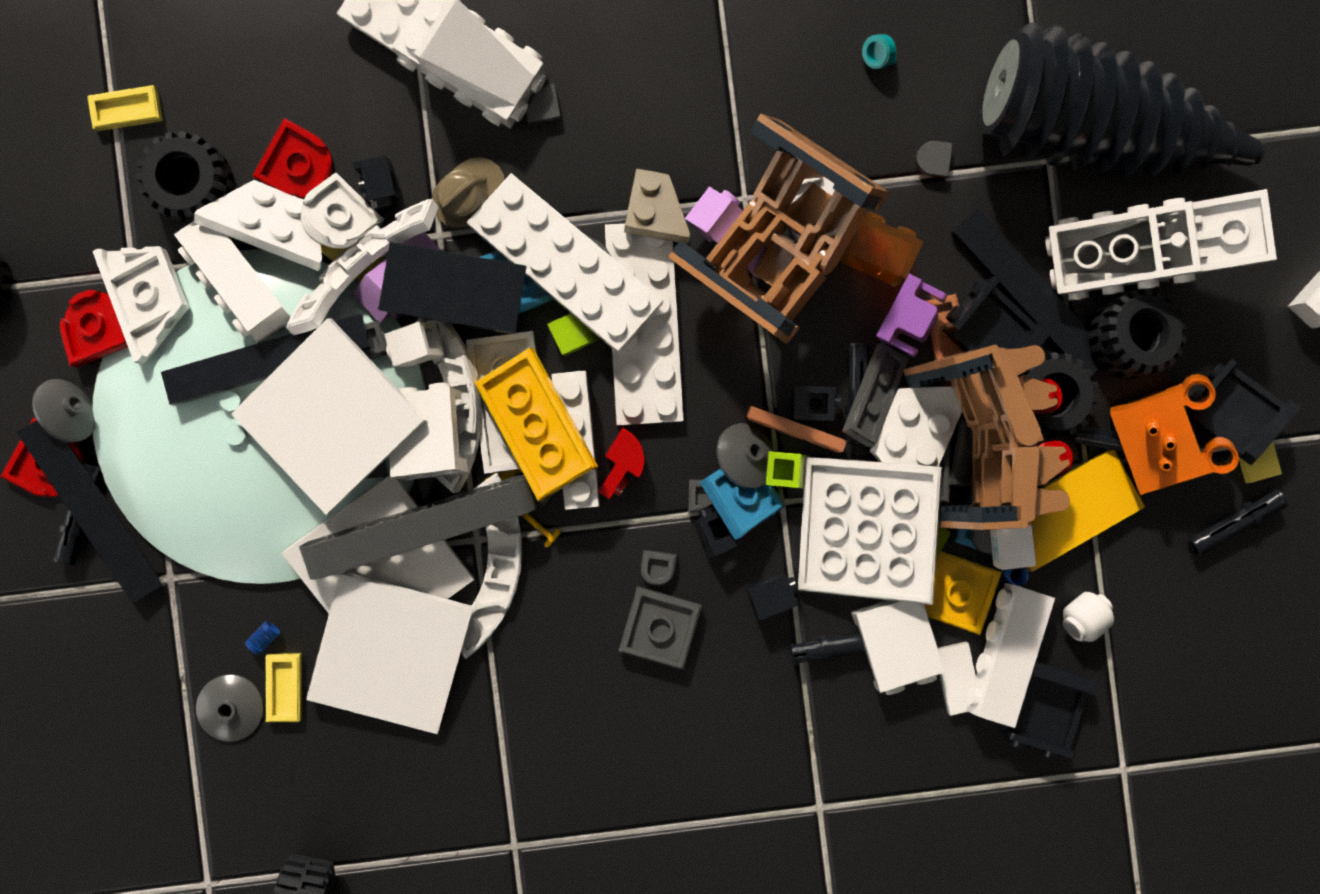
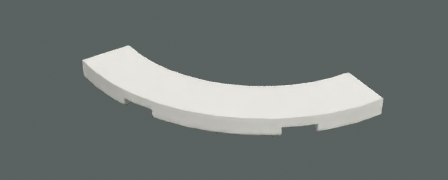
M425 200L395 214L396 221L383 229L379 226L374 227L338 256L318 277L321 283L311 296L305 294L295 308L286 326L291 334L294 336L317 329L345 288L365 268L389 250L390 242L402 243L418 234L429 231L439 208L434 200Z
M418 318L416 322L436 323L445 355L432 360L435 365H438L444 383H449L451 388L461 391L462 399L455 400L459 457L467 459L468 473L435 477L451 492L458 493L468 478L479 446L482 408L480 392L475 385L478 379L471 357L454 327L450 323Z
M496 472L474 489L502 481V479ZM518 517L485 527L488 538L487 569L481 589L471 605L474 607L461 650L465 659L477 651L494 633L510 607L515 594L522 561V536Z

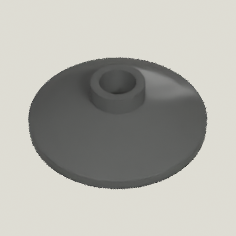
M51 379L42 383L35 390L32 398L33 412L40 426L49 435L63 442L76 443L83 441L94 431L93 404L85 392L78 386L66 380Z
M744 423L734 424L725 429L718 439L716 449L718 463L725 476L737 486L746 489L758 488L766 483L769 451L774 452L765 434L758 428Z
M234 674L222 675L208 682L201 690L196 703L197 718L204 731L213 738L226 742L238 741L252 734L259 726L264 713V702L259 689L247 678ZM224 704L231 707L232 713L230 716L222 713L221 708Z

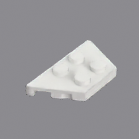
M253 180L201 207L194 213V223L316 271L321 269V244L315 241L302 225L300 212L304 200Z
M160 246L145 247L140 250L133 247L121 248V251L96 249L93 251L131 356L134 363L142 366L149 360L189 309L167 250Z
M953 386L897 389L877 442L870 449L874 457L879 462L939 467L962 413Z

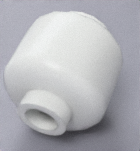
M1084 592L1064 608L1063 627L1075 640L1093 642L1113 626V606L1101 594L1096 595L1091 592Z

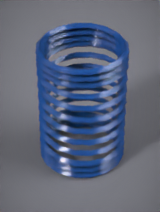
M1019 568L1020 576L1016 580H1011L1010 574L1013 569L1002 570L1004 579L1017 586H1021L1028 581L1029 573L1026 568Z
M265 621L245 641V645L251 652L260 655L274 641L273 639L280 635V631L274 624Z

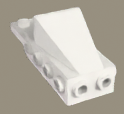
M345 0L337 12L341 19L396 53L398 56L396 60L402 66L413 72L415 69H418L426 75L425 79L438 89L442 90L443 87H446L454 92L453 97L469 108L472 105L483 111L482 116L497 126L502 123L511 129L515 121L519 122L528 109V100L533 93L540 91L547 77L545 75L544 63L541 61L542 56L528 46H525L524 49L512 43L514 38L500 28L493 31L484 25L486 21L472 10H468L460 0Z
M1267 189L1198 202H1185V198H1175L1163 201V206L1149 209L1148 204L1128 207V213L1114 215L1113 211L1092 214L1093 219L1079 221L1078 217L1058 220V225L1050 226V236L1045 237L1048 256H1053L1054 269L1050 270L1052 288L1057 289L1059 295H1068L1069 301L1089 298V291L1102 290L1103 295L1124 292L1123 286L1138 284V289L1154 288L1160 286L1159 282H1167L1170 278H1173L1174 284L1195 281V274L1277 260Z

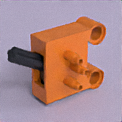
M1200 374L1187 377L1182 384L1111 407L1110 415L1116 430L1086 425L1084 428L1076 429L1077 433H1074L1075 443L1124 452L1140 495L1213 472L1220 474L1229 473L1235 469L1239 461L1238 452L1234 444L1227 438H1213L1205 445L1204 451H1200L1184 407L1187 405L1195 410H1203L1211 406L1215 400L1216 394L1213 384L1209 378ZM1196 384H1202L1208 388V392L1204 398L1195 400L1188 396L1189 389ZM1219 448L1231 451L1230 457L1224 462L1212 460V453Z

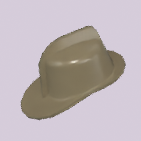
M482 157L470 158L459 164L440 180L433 190L431 199L439 207L436 217L450 227H467L466 222L505 180L500 167L492 160Z

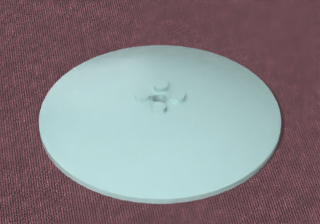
M262 249L240 251L290 317L305 294L311 296L320 285L321 281L318 277L329 266V264L322 262L321 269L316 271ZM196 263L191 266L188 265L176 271V275L189 309L149 360L142 366L134 363L128 347L102 359L96 378L92 406L95 420L93 440L101 472L112 497L127 520L148 542L174 561L196 572L239 583L265 584L300 579L298 574L282 556V552L385 477L365 479L330 514L326 515L231 415L266 379L179 405H169L161 375L162 371L258 344L251 335L244 338L232 323L237 318L232 310L226 314L216 302L214 296L219 293L214 287L208 290L195 274L200 270ZM354 279L345 288L329 309L323 322L327 318L337 321L357 314L363 316L365 324L377 321L352 295L360 282ZM393 316L379 323L385 342L384 334L402 328ZM285 325L265 341L289 335L291 332L286 328L287 325ZM388 355L370 359L398 389L414 387L418 388V391L426 390L420 364L412 367H393ZM389 456L385 459L387 476L390 474ZM399 479L410 493L414 485V479L406 481Z

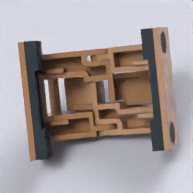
M760 113L750 133L777 151L753 194L756 198L751 200L707 258L700 255L681 240L668 258L787 344L800 328L792 320L825 281L826 277L824 275L831 273L837 266L867 210L879 211L890 192L780 119ZM825 177L834 183L833 189L835 191L833 195L812 183L808 190L793 202L804 179ZM787 228H790L800 235L798 242H795L787 235L782 234ZM764 245L768 248L753 273L772 286L767 293L753 284V280L746 269Z
M996 344L940 358L903 370L908 388L921 387L944 379L946 381L951 380L968 428H971L973 431L971 505L940 506L939 528L973 530L1028 528V523L1035 520V516L1064 511L1068 508L1070 499L1066 492L1037 488V485L1047 484L1054 476L1067 472L1073 462L1072 451L1064 442L1046 441L1037 446V442L1043 441V436L1034 414H1047L1058 409L1063 396L1061 388L1050 379L1036 380L1030 378V376H1017L1044 362L1045 353L1040 346L1034 345L1006 350V348H1000Z

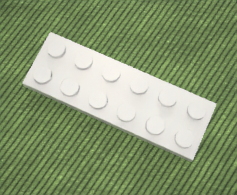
M512 173L466 222L474 232L511 263L526 265V276L618 354L663 305V300Z
M625 224L605 225L606 248L611 257L663 300V305L619 354L612 348L617 425L682 422L683 404L674 261L668 258L673 251V241L624 233Z

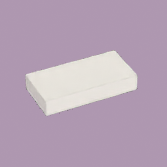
M962 642L939 647L938 651L945 671L939 675L947 712L950 716L968 712L966 711V695L972 685L974 686L976 680L969 643Z

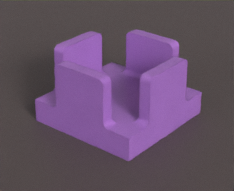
M909 274L876 336L881 342L916 358L919 351L898 340L897 337L903 333L924 343L939 315L936 306L918 297L921 293H924L945 303L947 294Z

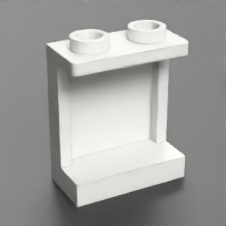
M449 383L430 384L429 390L418 391V388L414 387L400 388V392L427 420L389 455L390 477L406 481L468 473L467 459L459 457L455 400L462 399L461 391L451 388Z
M886 600L851 611L854 623L859 627L873 672L874 686L880 693L885 692L886 695L896 694L905 690L904 685L916 681L918 685L927 684L937 679L936 675L945 672L924 604Z

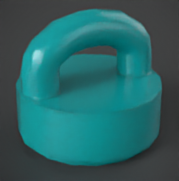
M876 34L868 37L862 48L864 62L872 69H882L895 64L897 57L893 39L886 34Z

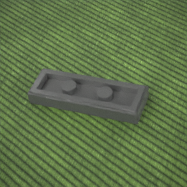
M884 342L877 344L842 430V432L867 447H873L877 442L903 375V370L908 362L907 357Z

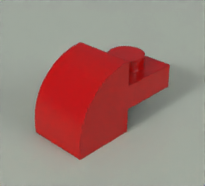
M625 428L621 429L605 457L616 463L598 491L608 499L611 498L613 493L617 496L621 495L630 480L625 477L627 471L640 477L644 467L642 446L638 439Z

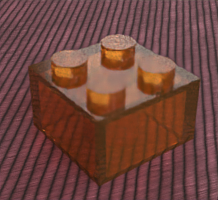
M867 212L839 262L895 287L908 277L924 241L917 239V233L903 226H898L895 229L884 224L886 219L882 216Z

